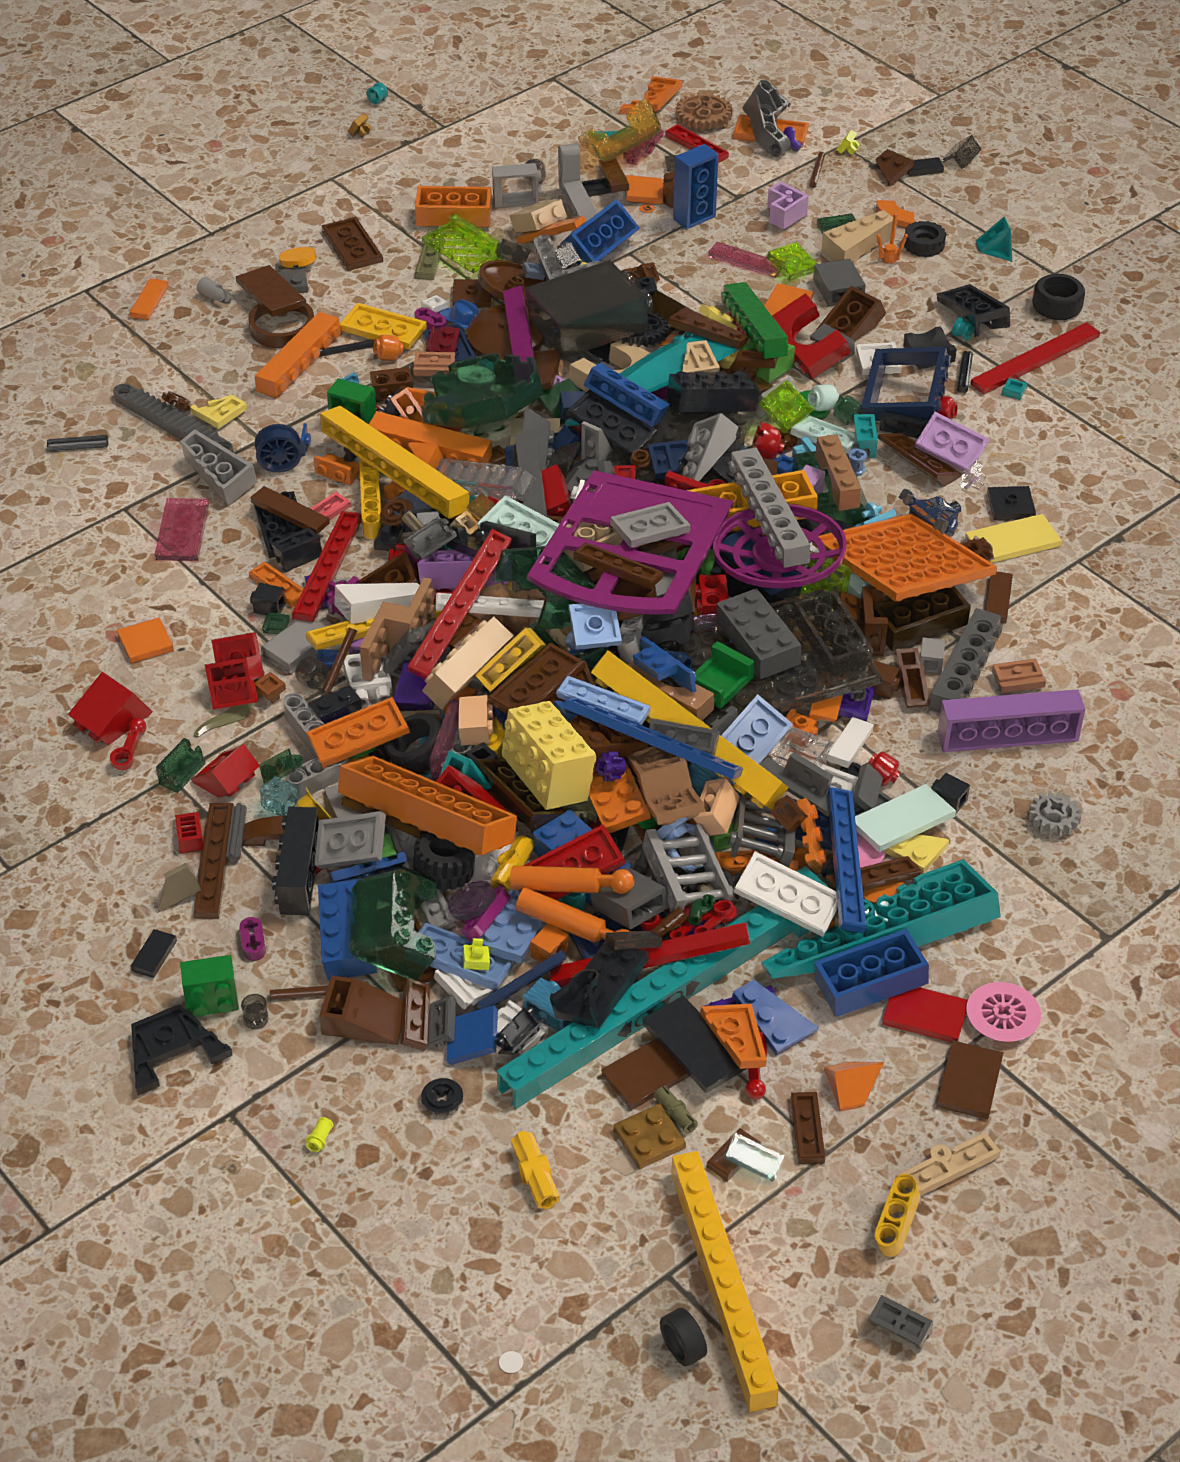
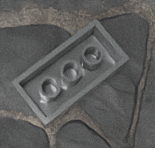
M757 588L717 603L718 625L742 655L754 660V672L759 679L801 664L800 642Z

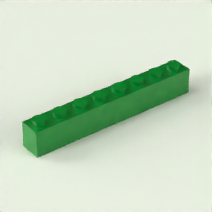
M746 282L723 285L724 292H721L722 303L726 305L727 310H730L732 317H735L737 324H740L742 331L746 332V335L751 339L752 344L756 346L757 351L762 354L764 359L788 356V336Z

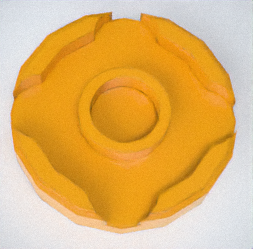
M296 247L282 252L279 255L280 265L286 268H293V265L297 264L298 267H304L313 263L317 256L314 248Z

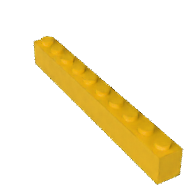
M342 406L320 413L321 432L349 449L356 456L448 519L462 514L466 510L469 511L470 496L467 490Z
M608 650L591 671L597 677L595 682L604 689H607L609 686L616 694L649 705L651 711L646 718V721L649 723L652 718L712 729ZM719 735L715 755H711L740 766L743 769L741 776L732 780L735 782L733 787L743 795L746 792L753 796L751 801L761 809L766 806L772 810L775 803L781 799L789 787ZM715 772V774H717V775H718L719 777H721L722 779H723V778H727V780L729 779L728 777H725V776H723V775L718 774V773Z
M693 1151L672 1156L671 1175L748 1411L754 1412L777 1406L779 1388L699 1152Z

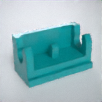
M854 414L858 449H870V458H876L878 438L874 414Z

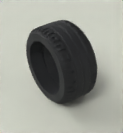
M1046 275L1035 284L1032 299L1033 307L1039 314L1049 319L1066 320L1073 318L1083 308L1085 288L1079 280L1070 275Z
M420 713L407 716L404 720L410 733L386 742L384 744L385 752L394 765L416 774H422L430 771L429 764L442 761L448 750V736L438 720L431 715ZM428 736L427 740L420 747L405 752L414 741Z

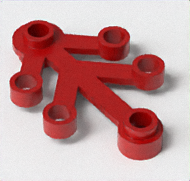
M729 900L718 901L714 904L712 911L701 917V922L708 920L703 926L696 927L691 925L687 919L682 923V926L670 933V939L683 937L693 928H695V934L712 930L720 922H729L735 918L737 909ZM685 906L684 912L689 919L690 907ZM667 908L666 911L670 914V910ZM657 914L641 923V929L647 934L664 918H659Z

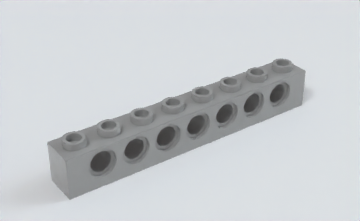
M757 448L732 452V461H729L730 472L735 475L737 485L741 486L743 497H747L750 510L753 509L756 521L760 522L763 534H766L768 537L769 546L774 548L776 559H780L784 568L810 563V544Z

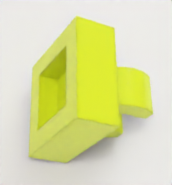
M851 129L842 139L836 150L841 154L847 150L853 155L860 145L859 142L854 140L857 133Z
M473 938L472 945H463L462 958L464 969L489 970L488 946H482L483 939Z

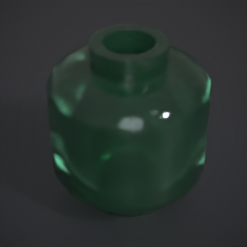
M850 395L840 396L833 407V415L844 425H850L854 422V414H862V404Z

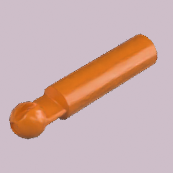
M512 866L510 886L515 891H522L526 887L533 891L598 893L601 887H611L615 892L624 894L633 888L634 877L625 869L616 870L612 875H603L598 868Z
M526 887L522 889L517 899L515 910L593 943L604 939L613 944L634 948L635 937L629 930L620 929L616 932L606 928L605 920Z

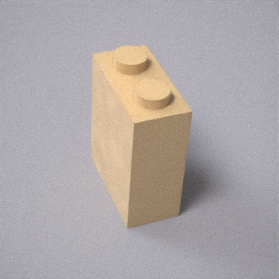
M559 199L538 202L509 215L515 233L537 231L566 218L567 215L563 203Z

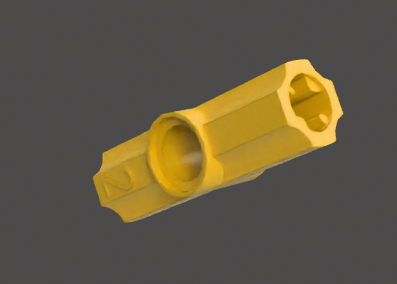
M524 835L517 836L510 849L499 855L497 858L499 867L489 884L491 891L499 886H503L509 893L511 889L510 873L512 866H523L526 864L535 846L532 838Z
M526 1130L518 1132L511 1138V1146L518 1160L522 1181L525 1185L529 1186L538 1208H543L544 1210L552 1208L560 1201V1196L552 1180L548 1159L545 1154H541L532 1132H527Z

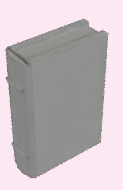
M297 620L261 646L262 656L292 675L317 656L318 650H315L306 640V632L324 626L315 620L314 622Z

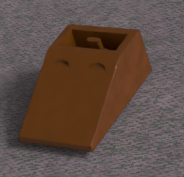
M591 719L569 721L574 730L596 754L593 770H596V763L602 757L601 754L618 752V757L624 759L649 745Z
M331 976L319 1015L321 1034L397 1045L401 1032L403 1000L358 979Z

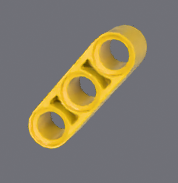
M901 1174L893 1181L875 1230L878 1248L887 1257L897 1256L902 1251L921 1195L917 1181L910 1174ZM904 1188H912V1191L907 1194L901 1193ZM897 1212L904 1213L900 1218H892L893 1214ZM887 1237L895 1238L891 1243L883 1242Z

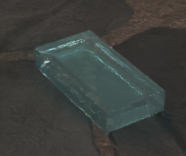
M735 1133L724 1159L773 1182L784 1156Z

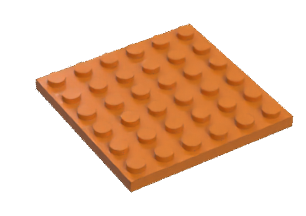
M907 514L843 530L846 537V554L841 565L894 601H901L905 598L916 597L920 594L935 592L939 589L951 588L958 584L969 583L970 581L996 575L997 566L946 534L941 533L938 529H934L932 525L914 514ZM832 533L819 536L825 545L826 551L839 548L837 539ZM839 555L831 558L834 559V561H836Z

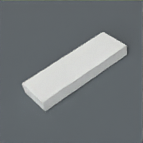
M852 717L827 754V761L848 768L872 733L874 724Z

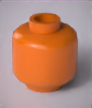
M382 334L378 339L374 340L373 353L380 360L396 361L399 355L403 353V343H400L398 336Z

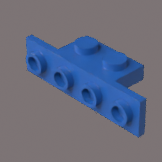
M646 637L640 638L642 651L633 655L634 664L658 681L670 676L690 692H696V675L692 669L686 667Z

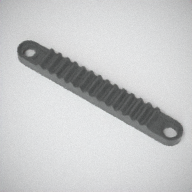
M125 383L114 387L113 394L117 403L182 440L195 429L234 453L232 443L220 437L217 431L213 432L211 428L207 429L205 424L201 425L199 421L195 422L194 418L190 419L188 415L184 416L182 411L178 412L177 408L173 409L171 405L167 406L166 402H161L154 395L150 396L149 392L145 393L143 389L139 390Z

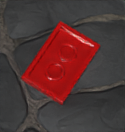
M918 987L889 998L882 1025L952 1043V1040H959L967 1013L968 999Z

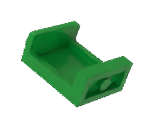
M717 641L712 645V656L694 672L696 675L695 684L714 693V706L721 709L754 677V660Z

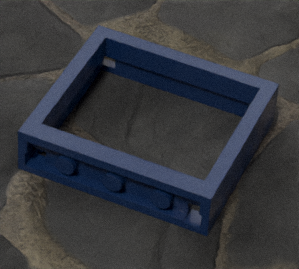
M946 347L875 349L861 406L862 413L874 414L875 421H881L883 410L930 420L934 412L938 413V410H941L942 403L940 399L945 395L944 383L948 381V367H951V355H948ZM936 364L928 402L877 403L886 366Z

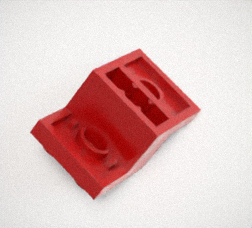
M256 632L212 639L215 662L205 664L213 710L258 702L254 679L263 677L264 672Z

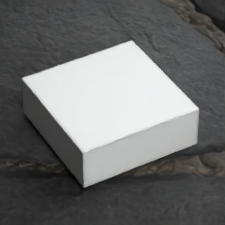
M435 295L422 301L421 306L422 308L439 312L448 308V302Z

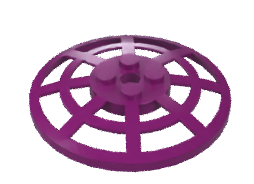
M788 504L794 516L820 524L812 532L801 528L809 544L813 542L819 552L810 553V560H818L811 569H807L802 565L784 568L780 559H776L774 548L769 546L768 537L761 538L759 536L763 534L761 527L752 529L746 521L755 519L753 509L750 510L748 508L724 521L713 542V554L719 566L737 580L759 587L793 588L812 584L832 574L845 558L846 537L838 523L822 512L804 506ZM736 526H739L745 533L738 539L734 547L721 543L726 534ZM828 529L837 539L839 548L826 551L825 545L819 536ZM750 539L755 543L753 551L741 549ZM720 551L733 554L734 561L739 569H732L720 557ZM839 555L838 559L830 567L822 572H816L823 565L825 558ZM740 556L753 558L755 564L746 567L741 561ZM763 569L773 572L772 577H768L755 572ZM795 571L799 573V575L781 577L782 573Z

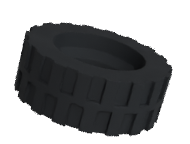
M930 221L913 222V224H909L906 227L905 234L908 237L904 248L911 254L919 257H933L940 254L945 248L946 232L941 225ZM922 237H923V238H930V239H932V240H921V239H918V238H922Z

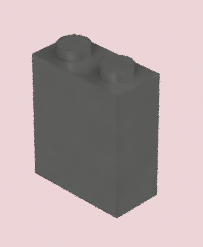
M851 259L814 264L813 281L828 307L835 306L850 286L865 292L866 284Z
M627 866L624 869L628 870L634 877V886L628 893L620 894L611 887H601L598 893L590 894L593 909L631 930L666 910L668 903L664 886Z

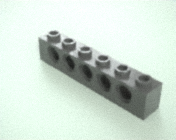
M979 608L975 609L931 693L929 710L940 713L942 700L965 699L966 695L971 694L974 686L973 681L979 679L980 667L985 666L988 660V651H993L996 642L995 638H999L1003 629V625H1000L1001 615Z

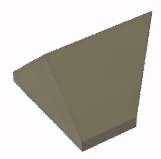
M184 863L164 873L166 879L158 912L201 891L196 876L189 864Z

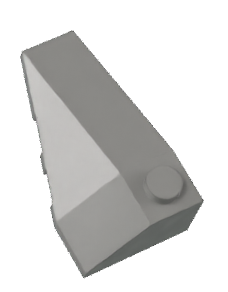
M721 413L696 422L688 439L690 452L686 453L685 458L688 460V464L684 467L682 476L700 481L735 441L738 426Z

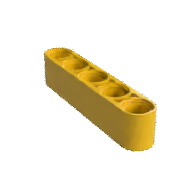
M361 459L359 466L363 534L368 539H376L382 524L380 518L379 471Z

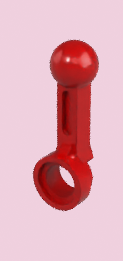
M133 718L129 722V733L124 746L116 748L111 752L110 762L115 769L124 771L132 766L134 762L133 754L139 738L147 729V724L142 718ZM119 759H128L124 763H117Z
M759 1032L763 1048L765 1051V1055L767 1057V1046L764 1033ZM748 1068L749 1082L746 1084L745 1092L753 1100L761 1099L766 1093V1086L761 1081L760 1068Z

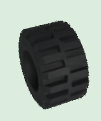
M430 832L422 834L420 839L416 840L413 870L419 872L425 878L430 889H441V891H446V889L456 890L457 887L462 888L465 886V883L471 881L475 863V854L472 850L454 845V842L437 838L435 834Z

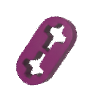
M418 308L414 312L415 319L427 322V330H430L432 326H435V328L447 326L446 317L428 308Z
M247 917L241 921L239 926L243 954L246 959L257 961L266 954L262 923L256 917ZM248 928H254V934H249ZM256 943L257 949L252 950L251 944Z

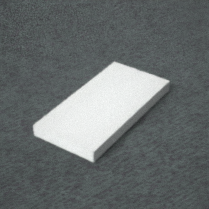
M754 852L733 891L822 937L838 909L836 891L757 852Z

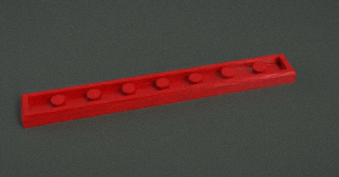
M1086 322L972 378L970 385L984 395L1006 384L1009 378L1016 379L1099 338L1100 331Z
M341 511L292 611V619L314 622L329 591L328 584L334 580L362 522L361 513Z
M494 529L490 531L409 663L407 671L423 679H426L431 674V671L440 661L511 544L512 538Z
M744 922L635 947V949L648 952L650 959L642 968L644 969L749 945L750 938L747 923ZM593 957L559 965L550 971L551 981L556 982L560 988L564 987L576 973L585 969Z

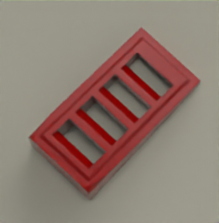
M199 812L175 815L180 854L203 850L204 844Z

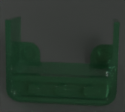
M545 546L501 550L493 581L514 580L522 590L538 589L545 597L536 629L538 631L563 629L571 626L569 605L582 603L553 594L527 580L528 573ZM563 551L550 573L579 586L594 589L595 585ZM544 560L542 564L549 565L550 562Z

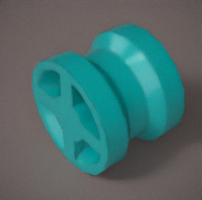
M377 82L373 87L367 89V98L371 103L378 104L381 100L388 97V89L383 83Z
M959 317L953 325L952 335L956 337L961 336L963 340L968 341L974 333V323L971 321L966 322L964 318Z

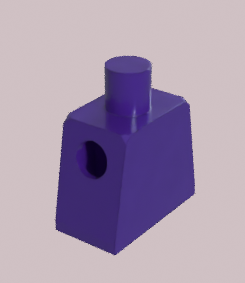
M404 662L394 696V701L399 711L433 709L434 702L422 691L427 684L425 679L407 671L409 663Z

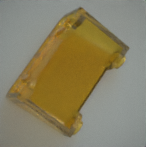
M645 98L628 109L626 117L630 125L608 137L605 132L597 133L592 128L577 138L583 148L601 162H608L657 135L661 129V124L648 98Z

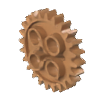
M697 92V95L691 93L690 97L684 96V99H680V102H677L675 114L678 122H682V125L688 124V128L693 126L694 130L701 128L703 131L705 128L711 130V127L718 129V126L724 127V124H728V121H731L733 108L730 101H725V97L720 98V95L713 96V93L707 95L706 92L701 95Z

